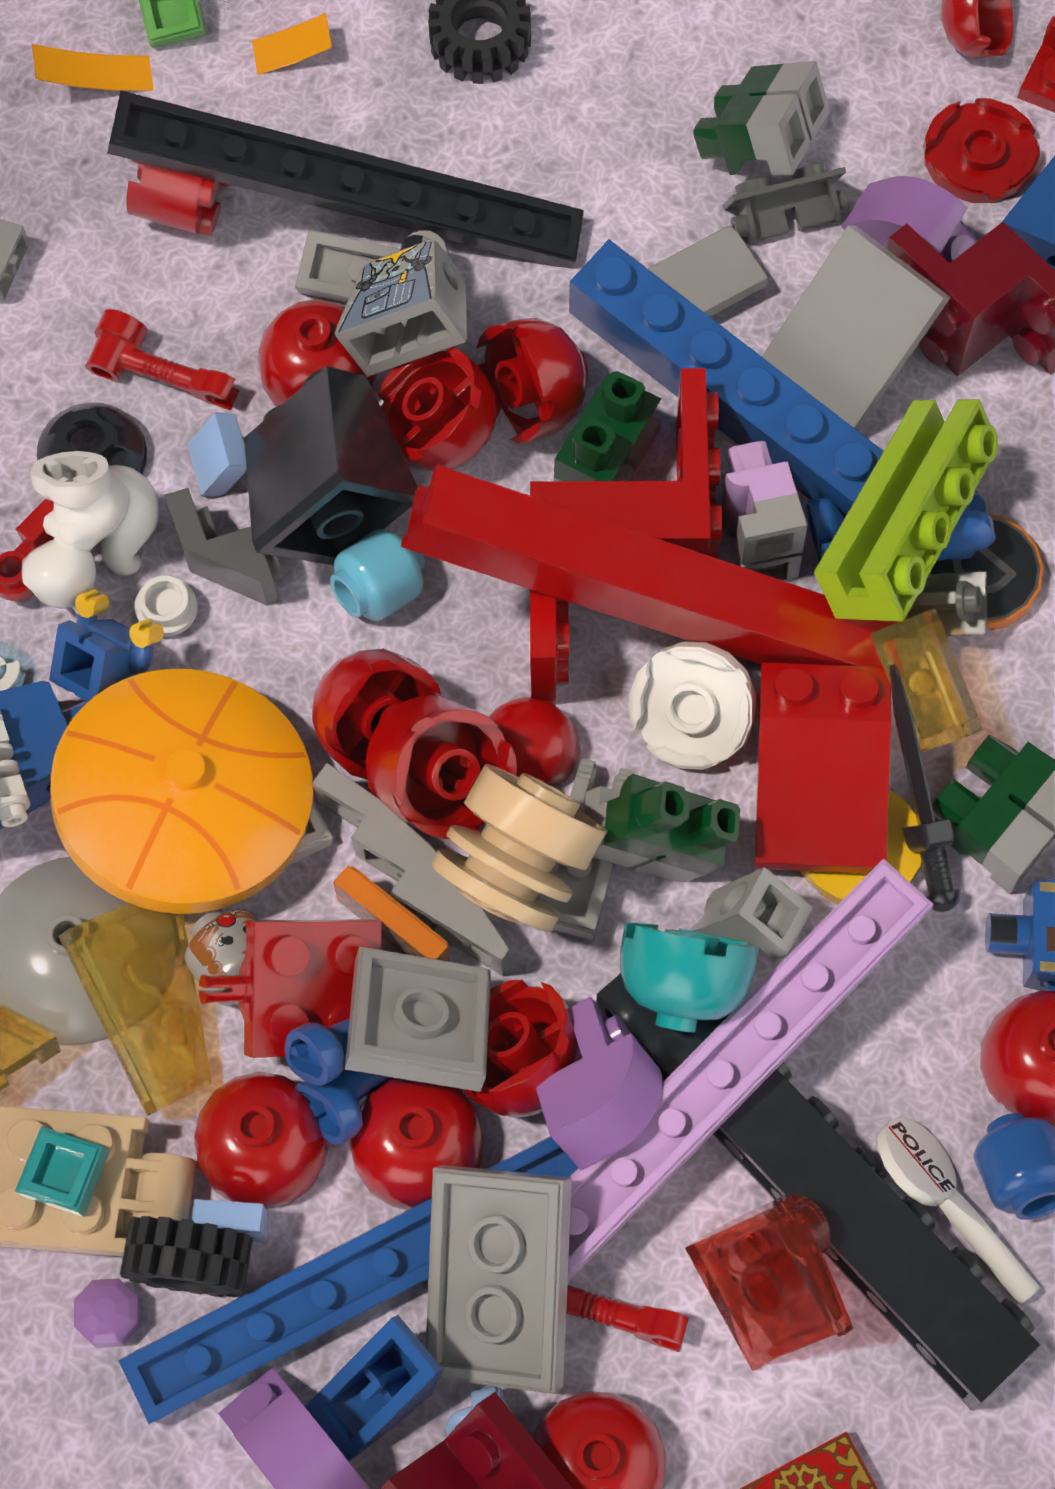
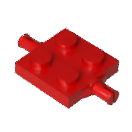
M373 919L246 920V955L239 969V975H201L199 986L204 988H224V990H198L200 1002L202 1004L238 1002L244 1019L245 1056L251 1058L286 1057V1037L291 1030L306 1023H319L328 1027L350 1018L354 965L359 946L381 950L382 921Z

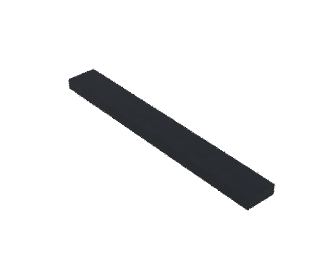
M120 91L107 154L415 232L419 230L431 231L443 239L549 266L572 269L576 263L584 214L582 209Z

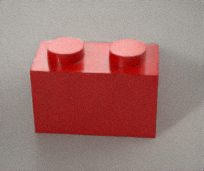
M761 663L754 869L765 867L766 869L870 873L882 859L887 861L891 743L890 667Z

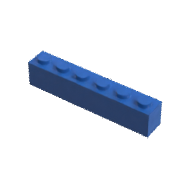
M610 239L604 243L570 280V314L677 397L681 368H706V392H718V429L738 445L765 441L772 464L788 462L796 490L811 501L820 498L830 499L843 517H846L884 452L880 447Z

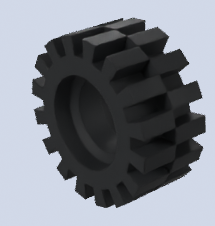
M436 0V4H430L428 27L431 53L434 60L439 58V66L445 73L454 67L455 79L464 81L466 74L471 73L473 74V84H483V74L490 73L493 82L502 80L503 68L512 75L518 70V60L525 62L527 59L528 47H531L530 6H526V0ZM475 18L494 20L502 29L496 36L485 40L469 39L458 32L464 22Z
M151 1216L132 1217L129 1222L119 1275L124 1279H130L129 1281L144 1283L146 1286L154 1288L163 1287L171 1291H185L200 1295L208 1294L214 1297L243 1296L253 1238H250V1235L245 1233H237V1230L231 1228H218V1225L210 1223H194V1220L182 1219L178 1221L170 1217L161 1216L158 1219Z

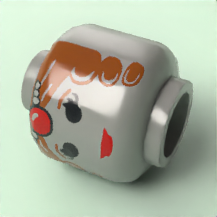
M218 909L208 912L193 925L190 931L193 939L185 951V963L198 982L201 975H239V969L246 955V920H259L255 914L246 909H236L226 913ZM203 987L204 990H224V988ZM226 1002L218 1004L229 1006L234 1004L238 1005V1002Z

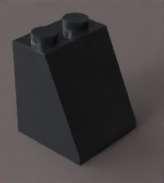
M330 366L314 372L305 380L304 386L282 405L268 411L263 418V422L244 437L252 543L257 553L334 565L336 556L343 549L373 530L385 529L413 505L418 485L373 389L364 375Z

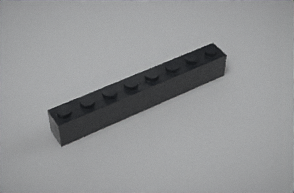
M621 973L599 991L596 997L597 1005L608 1018L617 1014L622 1019L628 1031L660 1068L663 1082L731 1014L729 1013L717 1020H697L695 1032H684L655 1025L657 1012L647 1009L634 1001L625 989ZM783 1062L712 1135L972 1411L1040 1346L1038 1341L1031 1335L1035 1330L1033 1323L1011 1300L1004 1298L999 1302L981 1283L985 1275L973 1258L959 1247H954L950 1250L931 1231L936 1225L926 1209L910 1196H906L902 1200L886 1184L883 1179L887 1176V1172L878 1159L863 1146L859 1145L853 1149L836 1131L839 1127V1122L831 1110L814 1096L806 1100L789 1082L792 1078V1073Z

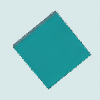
M41 1126L15 1192L22 1197L84 1217L109 1151L103 1146Z

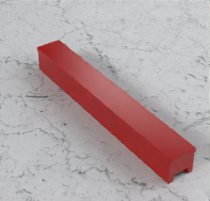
M438 464L433 469L430 485L428 487L419 485L415 491L407 534L402 538L401 542L402 548L691 642H707L729 652L731 655L758 664L763 662L890 667V665H896L901 621L836 619L824 594Z

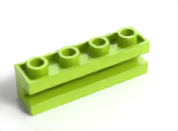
M957 399L945 422L936 400H913L814 571L836 619L903 622L916 597L923 591L926 579L939 555L947 547L951 533L963 511L971 503L975 489L987 467L997 455L999 447L998 435L994 426L990 425L980 399Z

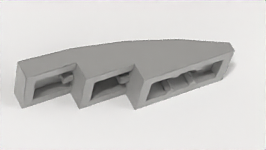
M326 763L312 783L316 800L319 805L357 827L351 837L355 856L397 881V884L391 891L392 897L449 944L499 975L504 976L510 967L509 948L483 909L465 898L452 883L433 869L430 864L437 852L408 824L389 810L380 799Z

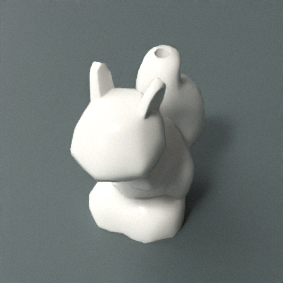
M83 451L57 453L34 462L30 473L33 489L44 498L54 502L53 511L44 517L43 523L46 533L53 536L54 539L32 550L22 560L23 583L42 603L55 608L72 607L77 615L76 597L94 588L96 566L91 550L101 541L100 547L103 561L112 572L121 576L135 574L142 565L141 555L136 552L151 537L159 519V505L155 490L144 475L131 467L109 466L107 459L102 455Z

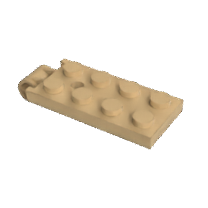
M0 1106V1247L123 1257L129 1222L132 1217L151 1216L158 1219L161 1216L170 1217L178 1221L182 1219L189 1220L197 1161L175 1154H143L145 1134L148 1133L149 1119L144 1116ZM41 1126L103 1146L109 1151L84 1217L22 1197L15 1192Z

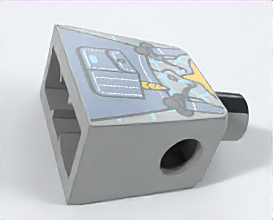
M422 235L409 236L402 242L400 251L371 261L361 268L337 325L335 336L367 377L465 343L467 340L466 285L463 277L438 242Z

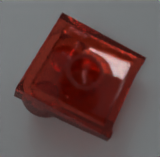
M784 1195L729 1221L685 1247L752 1371L759 1369L780 1356L836 1334L838 1337H841L854 1329L823 1256L830 1244L828 1222L819 1207L802 1195Z

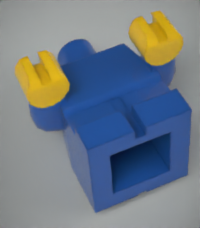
M96 589L84 592L76 597L75 606L78 611L76 623L69 620L58 624L49 681L69 692L75 693L77 697L86 702H89L94 696L123 679L147 672L152 662L154 644L160 642L164 636L163 626L159 623L152 625L154 620L150 618L132 625L131 628L114 619L97 620V615L108 610L109 598L104 593L98 595L100 591Z

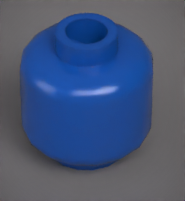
M1010 1113L995 1119L988 1125L986 1129L988 1134L978 1142L973 1154L976 1167L995 1208L1005 1213L1015 1214L1021 1220H1032L1054 1212L1055 1127L1041 1118H1025L1021 1113Z

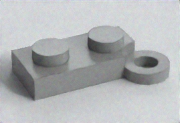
M308 230L295 288L299 293L347 303L361 268L371 261L398 252L400 249ZM419 230L409 235H422L438 242L448 256L444 241L436 233Z

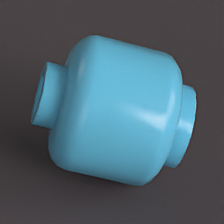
M373 530L343 549L334 560V574L330 577L332 591L340 605L351 616L356 618L363 616L367 620L382 621L414 601L422 592L423 576L421 570L425 567L423 554L402 548V538L389 530Z

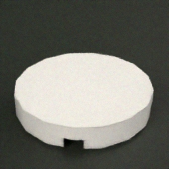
M680 642L657 652L637 672L629 693L630 720L635 731H639L641 738L647 743L645 747L656 758L677 768L704 770L728 759L748 740L757 718V693L747 670L729 652L707 642Z

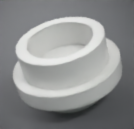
M158 576L149 580L138 592L135 600V613L138 621L150 618L154 620L152 625L156 623L161 624L164 629L163 637H171L184 632L194 622L198 611L197 599L192 588L183 580L171 576Z

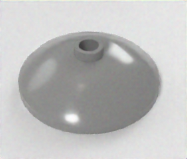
M71 857L51 860L28 870L16 878L0 894V1015L15 1029L31 1038L57 1045L89 1044L107 1039L127 1029L139 1020L156 1001L167 981L173 958V933L167 913L144 909L111 895L88 878ZM69 928L79 931V936L73 944L68 946L57 944L58 936L62 931Z

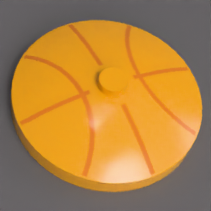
M154 670L134 675L109 686L87 702L73 717L58 743L53 759L50 786L51 809L55 827L64 848L80 870L96 885L111 895L144 909L174 914L203 913L226 908L248 899L272 883L285 870L298 851L306 833L313 801V775L305 746L296 729L277 706L253 688L224 675L203 670Z

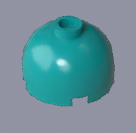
M625 921L620 947V972L625 989L637 1004L657 1012L655 1025L672 1030L695 1032L697 1020L721 1019L736 1010L747 996L756 971L759 946L748 945V942L687 929H665V931H660L657 924Z

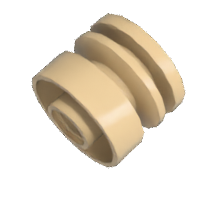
M485 764L464 802L478 818L487 823L481 833L462 826H451L446 836L454 844L470 854L469 857L441 848L437 851L430 865L437 873L452 883L460 894L486 911L511 922L525 923L537 929L551 932L561 914L553 906L538 896L539 893L566 903L574 893L559 876L552 872V869L557 862L575 869L586 870L608 830L578 810L580 804L549 784L525 773L518 777L501 768Z

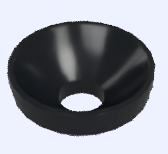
M87 402L61 411L43 429L37 444V461L53 454L73 452L74 450L69 446L72 435L81 428L94 427L104 433V440L100 447L92 451V453L105 457L109 466L131 467L143 475L147 464L148 450L145 437L135 420L125 411L105 403Z

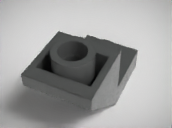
M189 488L165 495L191 573L266 606L278 602L274 582L284 579L278 556L256 552L252 543L251 526L217 536L208 506L196 509Z

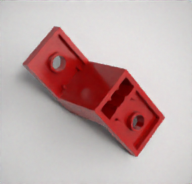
M681 368L675 424L677 481H530V496L718 559V543H721L722 509L721 504H716V486H719L720 449L715 448V430L718 429L719 405L718 392H706V368ZM530 589L531 698L556 704V684H569V602Z

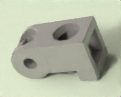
M763 867L715 889L706 901L704 916L690 930L748 942V945H757L775 960L789 955L814 907L768 869Z

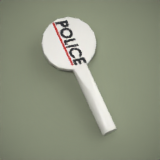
M897 1117L881 1127L877 1136L878 1151L886 1170L895 1183L916 1201L924 1205H939L953 1226L1018 1304H1022L1039 1290L1040 1286L983 1218L956 1190L955 1170L948 1154L939 1141L925 1127L908 1118Z

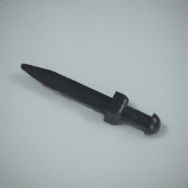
M895 664L890 665V681L894 717L917 819V825L902 829L908 849L912 852L920 853L929 892L928 895L924 896L933 903L932 910L947 912L956 907L961 898V889L953 888L945 846L952 845L954 842L952 820L943 819L935 821L912 710L898 668Z

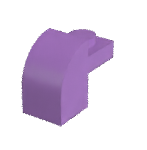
M896 176L869 183L842 225L844 230H846L848 225H856L887 248L889 237L907 223L949 263L977 242L976 238L960 222L968 209L962 201L932 182L910 176Z
M591 996L570 1007L573 1029L582 1059L555 1072L536 1088L549 1135L580 1170L626 1147L644 1131L659 1106L663 1086L660 1068L628 1031L622 1019L617 1014L608 1018Z
M273 1367L256 1382L244 1389L237 1398L218 1413L234 1434L233 1436L275 1489H370Z

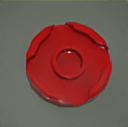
M976 98L975 103H966L960 106L961 101L950 104L932 119L923 143L924 165L933 182L952 193L958 199L970 203H997L1016 196L1031 182L1040 158V146L1037 145V140L1034 137L1035 129L1030 120L1012 105L991 98Z

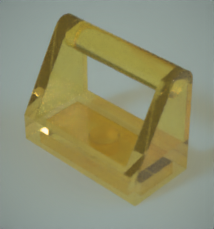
M936 608L871 633L890 685V665L895 664L898 668L912 710L921 753L983 730Z

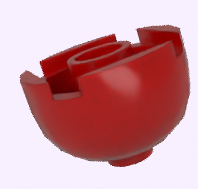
M319 299L298 302L281 311L264 330L258 350L260 377L263 389L276 407L282 405L304 386L305 380L311 374L324 369L326 366L366 376L335 336L337 325L345 309L344 306ZM377 374L367 377L371 387H373L374 380L376 381Z
M538 318L518 319L486 328L479 337L477 348L486 346L485 363L478 364V366L489 379L495 393L497 403L496 419L502 408L518 434L509 440L516 444L527 443L548 437L564 429L581 410L586 393L588 364L583 352L561 327ZM535 403L539 416L527 419L509 411L508 407L514 409Z
M454 346L448 348V351H439L394 367L382 382L377 393L384 400L381 409L407 464L416 469L433 471L437 464L450 469L463 466L479 454L489 441L496 425V396L489 379L478 365Z
M384 648L353 652L336 661L322 676L314 693L312 722L317 739L324 750L350 775L368 780L366 774L367 749L371 736L379 724L382 712L394 703H403L420 696H436V693L441 695L439 684L415 661Z
M523 979L509 980L490 988L486 1079L480 1092L463 1089L482 1108L507 1117H528L543 1112L536 1088L555 1072L582 1059L573 1029L570 1008L549 984L541 982L543 988L539 986L528 987Z
M1041 990L1014 999L995 1015L981 1042L980 1069L989 1093L998 1103L1001 1102L1008 1111L1021 1113L1025 1118H1041L1053 1124L1054 1127L1055 991Z
M255 1072L234 1077L212 1093L199 1112L194 1145L198 1167L217 1194L231 1202L263 1204L267 1210L288 1205L312 1188L325 1165L330 1142L322 1136L318 1126V1116H314L310 1108V1100L296 1089L297 1083L283 1075Z
M392 1078L371 1091L360 1106L363 1126L358 1134L351 1138L349 1142L354 1168L369 1192L391 1207L408 1210L431 1199L434 1167L449 1165L480 1168L484 1136L479 1115L459 1088Z
M585 1391L560 1400L539 1420L532 1435L535 1442L573 1489H662L665 1482L666 1451L656 1424L639 1405L615 1393Z

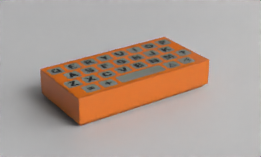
M348 865L333 881L337 900L360 919L382 921L381 936L400 952L407 955L450 962L448 942L357 868Z

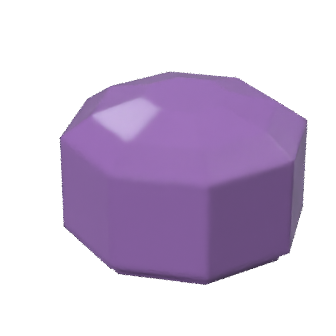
M119 1278L92 1280L74 1299V1327L96 1348L124 1346L141 1327V1299Z

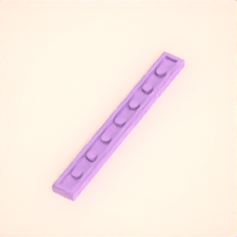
M885 859L880 861L753 990L738 1008L663 1082L659 1106L644 1131L626 1147L582 1170L578 1168L570 1176L572 1177L568 1282L932 910L933 903Z

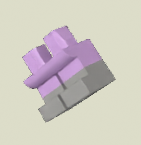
M765 441L733 446L728 451V463L731 473L726 474L722 506V530L728 536L736 538L733 564L782 581L797 579L799 577L807 522L788 462L772 464Z

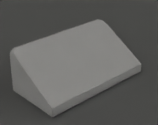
M726 226L647 268L710 317L769 285L768 277L740 235L731 226Z

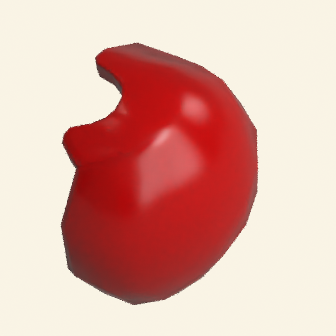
M942 0L940 19L947 39L962 55L973 58L1003 56L1008 52L1012 44L1014 26L1011 0Z
M522 697L499 706L490 714L489 717L499 726L498 728L504 735L506 742L510 743L513 748L517 763L516 776L520 777L522 773H525L549 785L565 782L571 776L581 754L578 731L574 724L554 703L531 697Z

